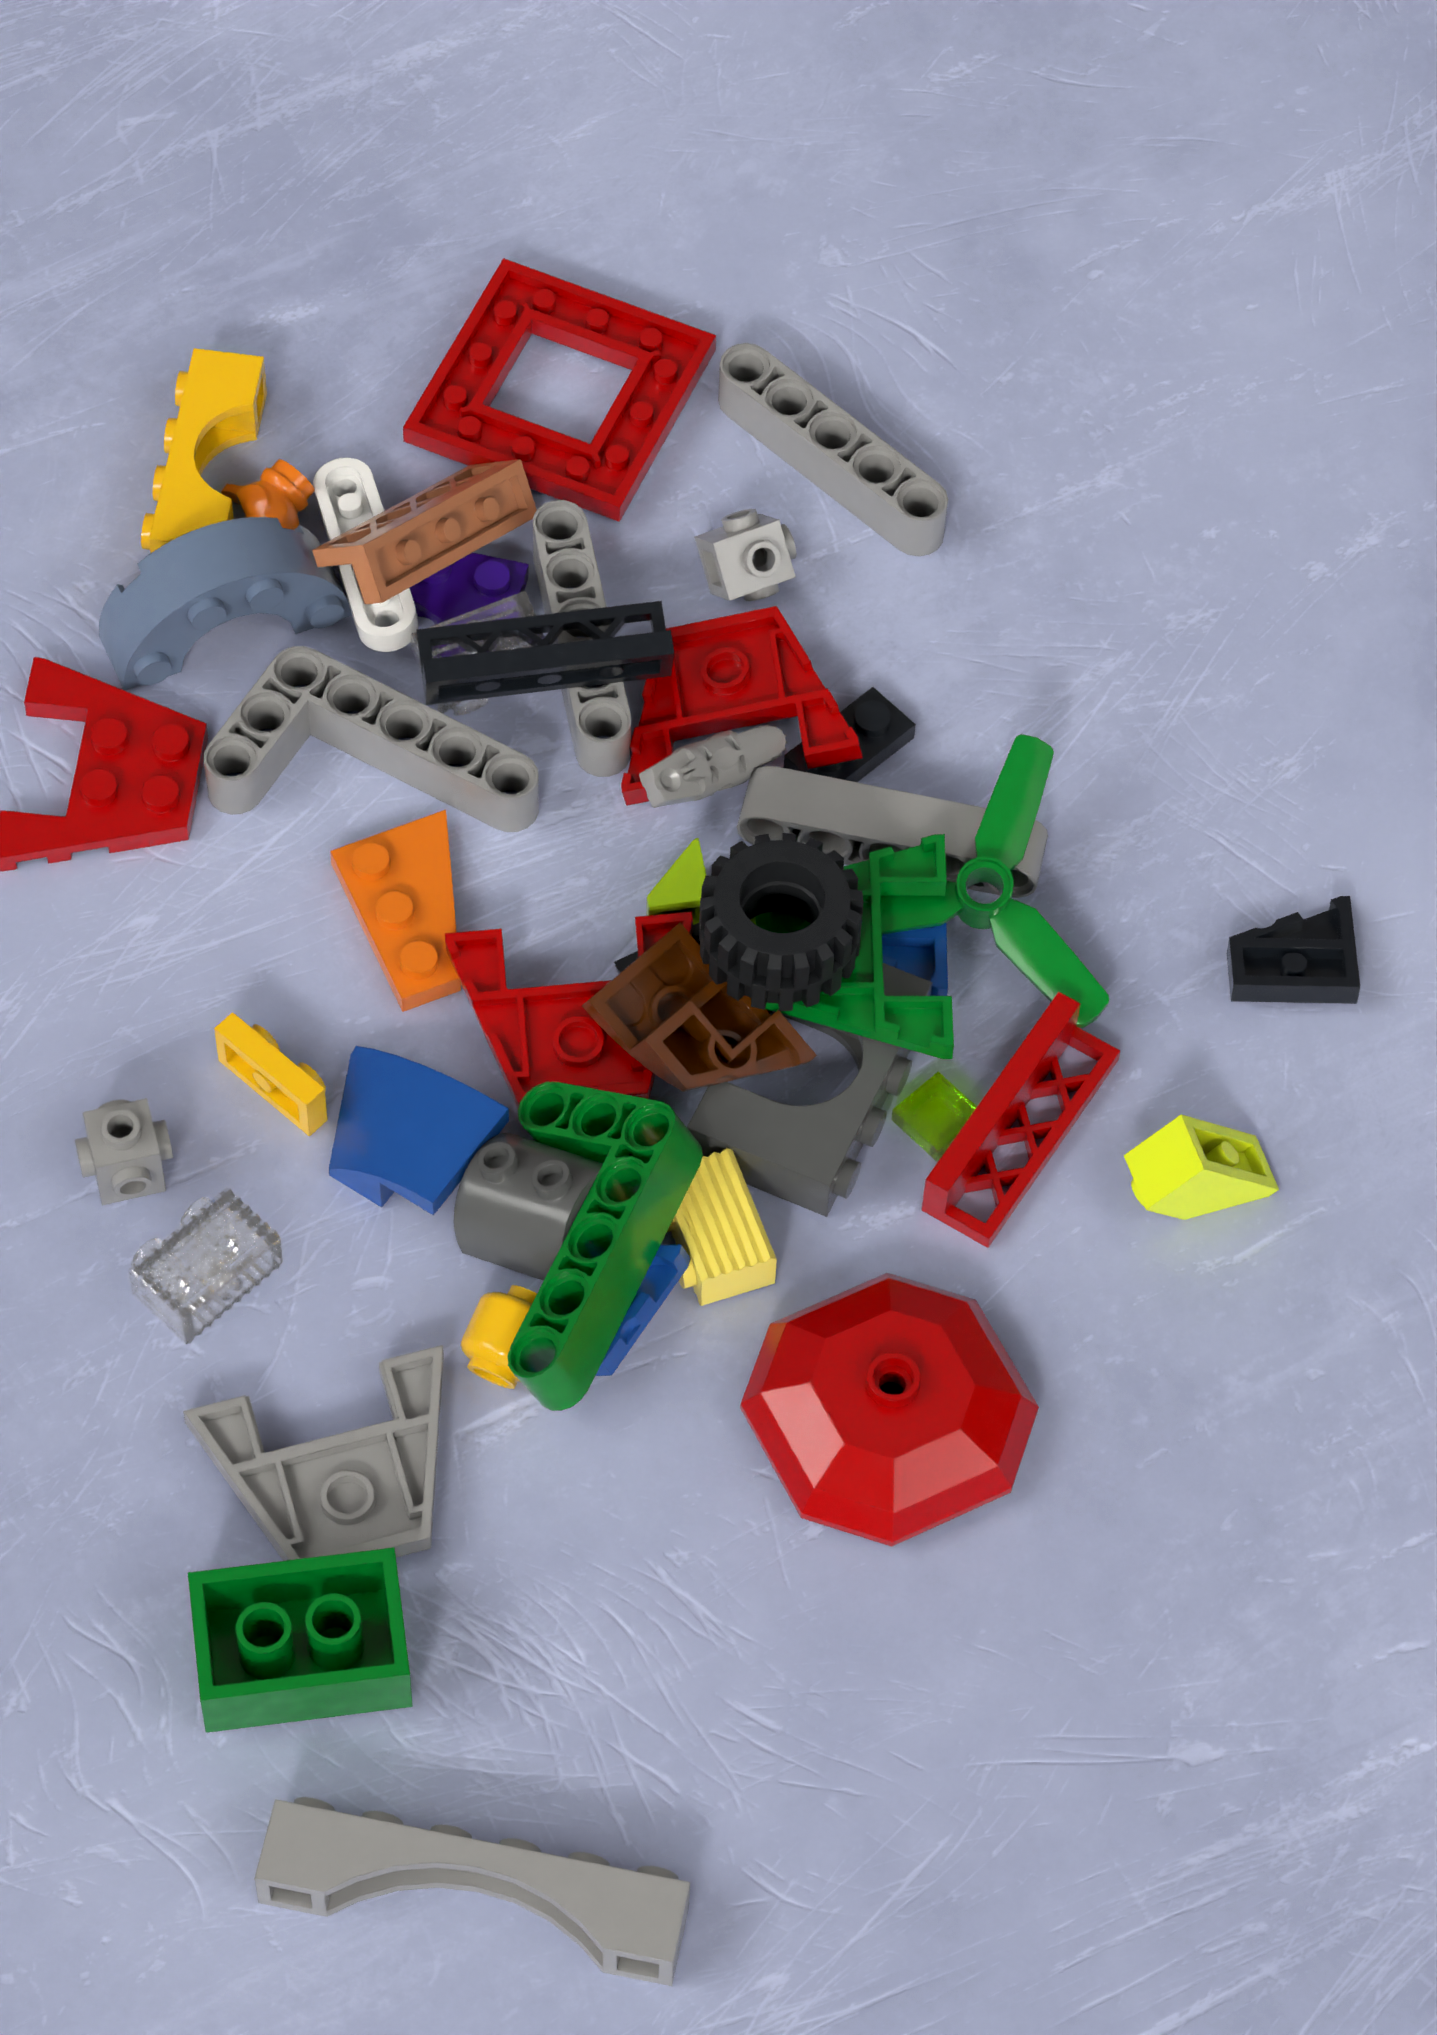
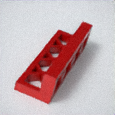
M1060 992L1056 994L925 1179L922 1211L989 1248L1119 1060V1049L1077 1027L1076 1023L1080 1010L1079 1002ZM1068 1045L1098 1061L1089 1074L1063 1078L1058 1059ZM1050 1072L1052 1080L1044 1081V1079ZM1077 1091L1070 1101L1068 1092ZM1057 1095L1062 1111L1059 1118L1054 1121L1031 1125L1025 1107L1030 1099ZM1018 1118L1020 1127L1011 1128ZM1044 1138L1037 1148L1035 1139ZM1024 1141L1029 1157L1025 1167L997 1172L992 1154L997 1146ZM985 1165L987 1174L978 1175L980 1170ZM1011 1185L1004 1195L1002 1186ZM985 1189L992 1190L996 1204L995 1210L986 1223L956 1207L964 1193Z

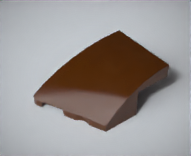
M681 922L582 1005L595 1022L627 1053L655 1075L682 1092L807 1064L817 1056L779 1010L770 1015L766 1009L751 1007V998L744 995L739 1001L727 994V982L716 985L709 976V964H703L700 945Z

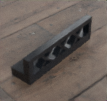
M662 601L416 629L426 705L672 675L674 647L671 630L666 631ZM651 622L652 633L614 637L624 623ZM610 625L605 632L598 628L599 626ZM579 629L593 639L553 644L565 630ZM539 633H548V634L544 637V639H542V638H540L538 635H536V634H539ZM518 636L532 646L492 651L499 641L506 637ZM486 640L482 646L474 641ZM457 643L470 653L433 658L431 646Z

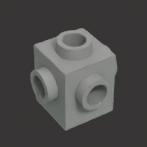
M746 509L729 514L721 519L723 527L694 537L710 593L729 601L744 596L745 601L763 599L779 591L778 583L796 577L791 562L792 559L796 558V547L789 529L785 524L781 525L779 519L757 514L756 509Z
M147 1098L131 1102L128 1100H113L101 1105L98 1109L83 1112L87 1137L75 1139V1145L82 1176L85 1178L95 1175L102 1205L166 1191L162 1160L173 1158L170 1138L165 1120L152 1121Z

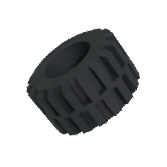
M782 833V840H770L769 834L755 836L754 845L748 847L741 841L730 847V859L720 855L712 864L711 876H705L700 899V956L703 964H709V976L715 984L719 985L727 982V994L737 1001L745 995L751 998V1007L765 1010L766 1003H777L779 1011H793V1002L802 1001L807 1008L819 1003L820 992L823 991L829 996L836 993L841 988L842 977L849 979L855 969L856 957L859 956L864 903L863 893L858 890L859 879L853 868L844 870V858L835 850L828 854L823 853L822 842L813 838H809L806 844L796 842V834ZM785 911L801 916L810 925L795 932L776 933L760 928L751 919L766 912Z

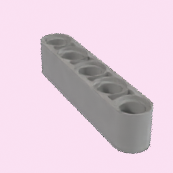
M743 343L736 344L724 352L721 356L719 369L718 402L720 409L727 417L898 550L912 556L929 555L938 550L944 538L948 497L946 490L937 481L762 347Z
M553 500L544 503L533 516V562L545 614L606 607L589 526L584 511L575 503L567 500ZM610 625L599 626L598 628L605 632ZM573 629L563 631L553 644L593 639L581 630ZM577 636H586V638H577ZM624 682L592 685L598 686L597 688L583 686L561 689L575 756L580 767L587 773L597 777H609L620 773L630 761L631 713ZM597 736H609L610 738H597Z
M764 766L758 767L751 773L737 830L738 834L752 845H754L755 836L769 834L770 840H782V833L796 834V842L804 844L808 842L809 838H813L823 843V853L828 854L835 850L844 858V864L846 865L868 860L869 852L887 847H892L893 851L897 852L919 846L923 837L945 834L947 881L956 882L958 873L963 865L971 859L977 858L975 837L986 808L782 767ZM1037 820L1034 822L1023 860L1011 871L1014 882L1012 897L1015 898L1028 896L1034 893L1037 888L1048 838L1047 829ZM976 883L968 888L1000 895L997 888L989 883Z

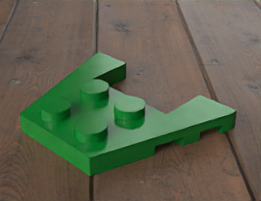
M934 834L921 838L919 846L894 852L892 847L869 852L868 860L844 866V870L853 868L859 879L858 890L862 891L864 902L859 956L856 957L855 969L849 979L842 977L841 988L832 996L822 991L820 992L818 1004L806 1008L802 1001L793 1002V1011H780L782 1014L940 1059L953 1058L952 996L884 995L880 896H945L947 885L945 834ZM771 911L755 917V925L776 933L795 932L810 925L801 916L785 911ZM766 1003L765 1009L776 1012L779 1010V1006L777 1003Z

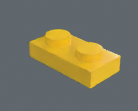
M233 1012L214 1028L218 1061L310 1137L328 1120L325 1097L326 1086L321 1077L309 1065L303 1062L296 1065L281 1053L276 1040L266 1029L257 1024L250 1027Z

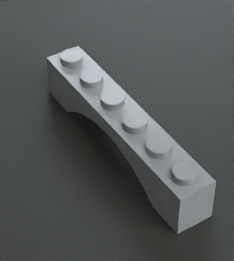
M309 1797L296 1798L294 1803L275 1799L254 1878L258 1903L325 1917L357 1902L396 1891L445 1888L479 1892L515 1903L550 1921L581 1946L603 1973L668 1986L673 1984L690 1897V1882L678 1880L679 1878L675 1873L661 1867L642 1866L637 1871L609 1866L610 1864L606 1859L591 1853L574 1852L569 1854L567 1858L542 1853L538 1846L525 1840L507 1838L502 1839L497 1844L472 1839L470 1833L455 1826L434 1825L431 1827V1830L403 1825L401 1819L385 1812L367 1811L362 1816L337 1812L329 1803Z

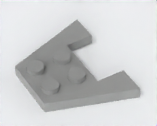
M443 1345L385 1359L379 1363V1373L393 1420L264 1453L249 1396L244 1395L183 1411L185 1424L283 1561L395 1547L397 1558L431 1549L444 1360Z

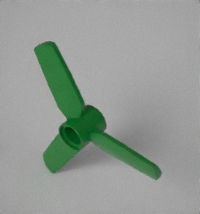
M1020 734L1016 736L977 831L975 837L977 858L971 859L963 865L958 873L956 882L947 881L945 896H880L882 935L940 926L957 915L966 925L972 928H991L996 947L1048 1000L1052 1001L1056 994L1060 992L1080 1003L1076 1025L1079 1028H1083L1097 1020L1109 1003V995L1036 908L1012 899L1014 882L1011 871L1024 858L1054 755L1053 748L1037 737ZM984 882L996 887L1001 896L992 903L981 904L971 899L967 890L976 883Z

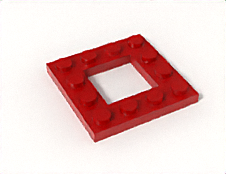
M503 258L403 426V442L468 466L521 459L530 489L559 500H567L583 509L620 522L716 350V335ZM531 334L632 370L590 444L489 407Z

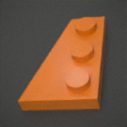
M446 809L331 850V865L402 1012L461 991L460 980L446 951L444 934L457 932Z

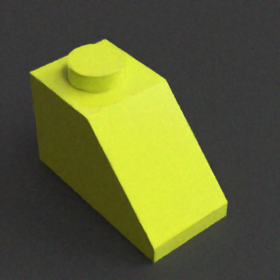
M1182 1114L1123 1155L1133 1177L1131 1181L1133 1193L1145 1209L1182 1220L1269 1197L1279 1190L1256 1135Z

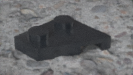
M1339 896L1331 899L1328 911L1303 919L1296 912L1277 919L1269 927L1253 928L1229 937L1227 965L1231 1002L1357 1004L1360 992V979L1350 896Z

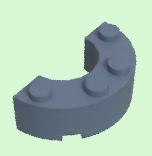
M238 518L207 525L186 533L161 546L137 563L141 574L126 589L120 584L115 586L104 604L99 620V637L123 690L140 685H154L165 680L168 676L180 673L184 657L198 639L211 629L237 617L257 613L278 615L289 621L295 634L313 628H327L336 624L341 619L352 616L348 599L332 566L317 567L312 550L321 546V543L316 536L301 525L295 530L282 528L278 518Z

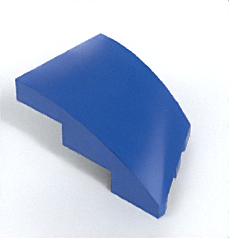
M355 1046L350 1054L329 1164V1176L381 1208L392 1194L396 1192L434 1216L461 1182L465 1170L477 1151L489 1139L498 1135L509 1122V1108L468 1085L425 1065L380 1050Z

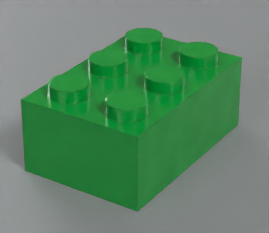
M395 1547L188 1572L199 1694L206 1733L413 1707Z

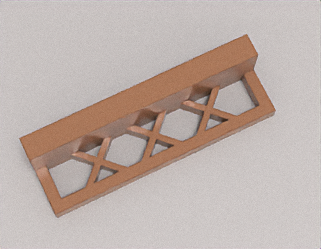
M521 459L474 464L461 469L313 549L312 552L317 567L352 564L364 603H383L532 520L537 509Z

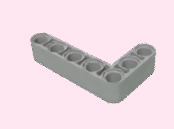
M293 646L285 649L273 659L208 744L204 752L208 798L216 809L230 815L243 814L257 806L310 735L495 829L504 832H519L532 825L539 813L538 769L529 757L315 649L305 646ZM297 685H306L305 687H295ZM349 711H358L356 714H347ZM263 729H274L272 731H260ZM406 737L413 738L410 740H398L399 738ZM453 764H464L465 766H463V767H452V766H450V765H453ZM230 773H241L237 776H226ZM510 790L518 791L516 794H506L503 792Z

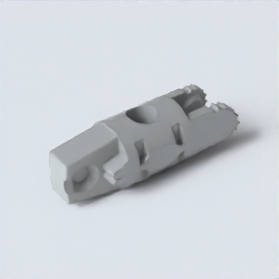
M768 724L739 734L731 730L723 731L709 736L706 740L677 748L671 755L641 772L639 777L653 808L701 800L713 795L717 791L745 783L751 777L752 771L780 757L782 751L786 750L785 744L787 741L785 737L787 735L782 733V729H778L775 725L773 727L769 726Z

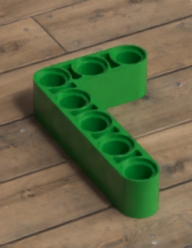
M544 1082L528 1091L521 1100L518 1108V1120L536 1142L603 1163L510 1346L507 1356L508 1366L513 1374L540 1404L551 1411H562L573 1407L581 1401L589 1390L700 1167L703 1153L702 1146L673 1109L664 1102L567 1083Z

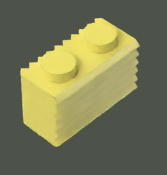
M726 1148L721 1153L713 1152L708 1157L703 1156L700 1167L667 1231H671L676 1245L681 1244L690 1256L689 1266L679 1279V1283L683 1289L693 1286L700 1306L775 1284L777 1263L776 1256L733 1150Z

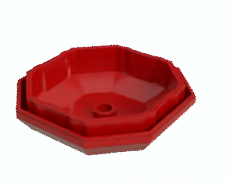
M885 1273L771 1323L743 1395L740 1409L802 1519L892 1547L1011 1493L1039 1406L975 1299L894 1274ZM887 1382H894L899 1384L904 1391L901 1394H887L880 1387Z

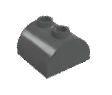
M502 1133L492 1137L482 1145L470 1161L457 1192L454 1207V1231L462 1253L544 1281L603 1163L511 1133Z

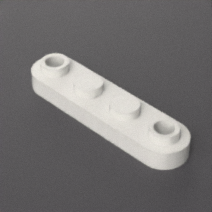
M338 458L327 462L316 472L313 486L329 541L384 512L373 474L364 462L354 458ZM352 564L337 565L361 641L370 649L381 652L395 651L407 646L415 638L416 629L419 628L416 608L410 589L404 590L383 603L365 604Z

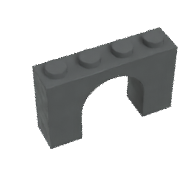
M883 963L884 995L931 996L932 982ZM783 1014L786 1018L830 1035L849 1051L859 1071L850 1086L836 1097L825 1102L807 1106H795L770 1100L728 1082L708 1086L687 1128L702 1146L703 1156L708 1157L713 1152L721 1153L726 1148L732 1149L747 1185L827 1217L837 1196L847 1199L852 1192L861 1168V1163L856 1161V1158L863 1144L873 1147L877 1142L887 1116V1111L881 1108L889 1093L899 1096L902 1092L912 1067V1060L907 1059L911 1050Z

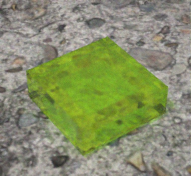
M937 1072L892 1109L891 1120L934 1160L938 1161L977 1106L940 1072Z

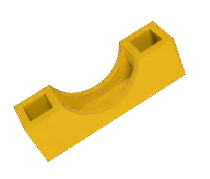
M194 348L188 372L179 371L175 388V404L180 408L178 417L168 418L166 423L164 452L169 455L166 466L157 465L155 469L152 494L153 500L157 501L155 514L146 513L144 516L141 532L142 549L150 550V553L166 543L193 530L234 519L232 499L210 487L203 480L201 474L207 464L223 450L240 443L257 440L267 396L263 356Z

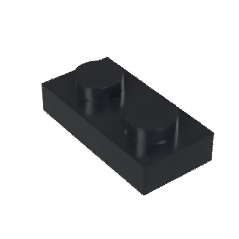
M872 687L840 712L848 726L852 727L858 736L863 758L808 769L801 742L784 755L783 768L858 782L914 739L916 724Z

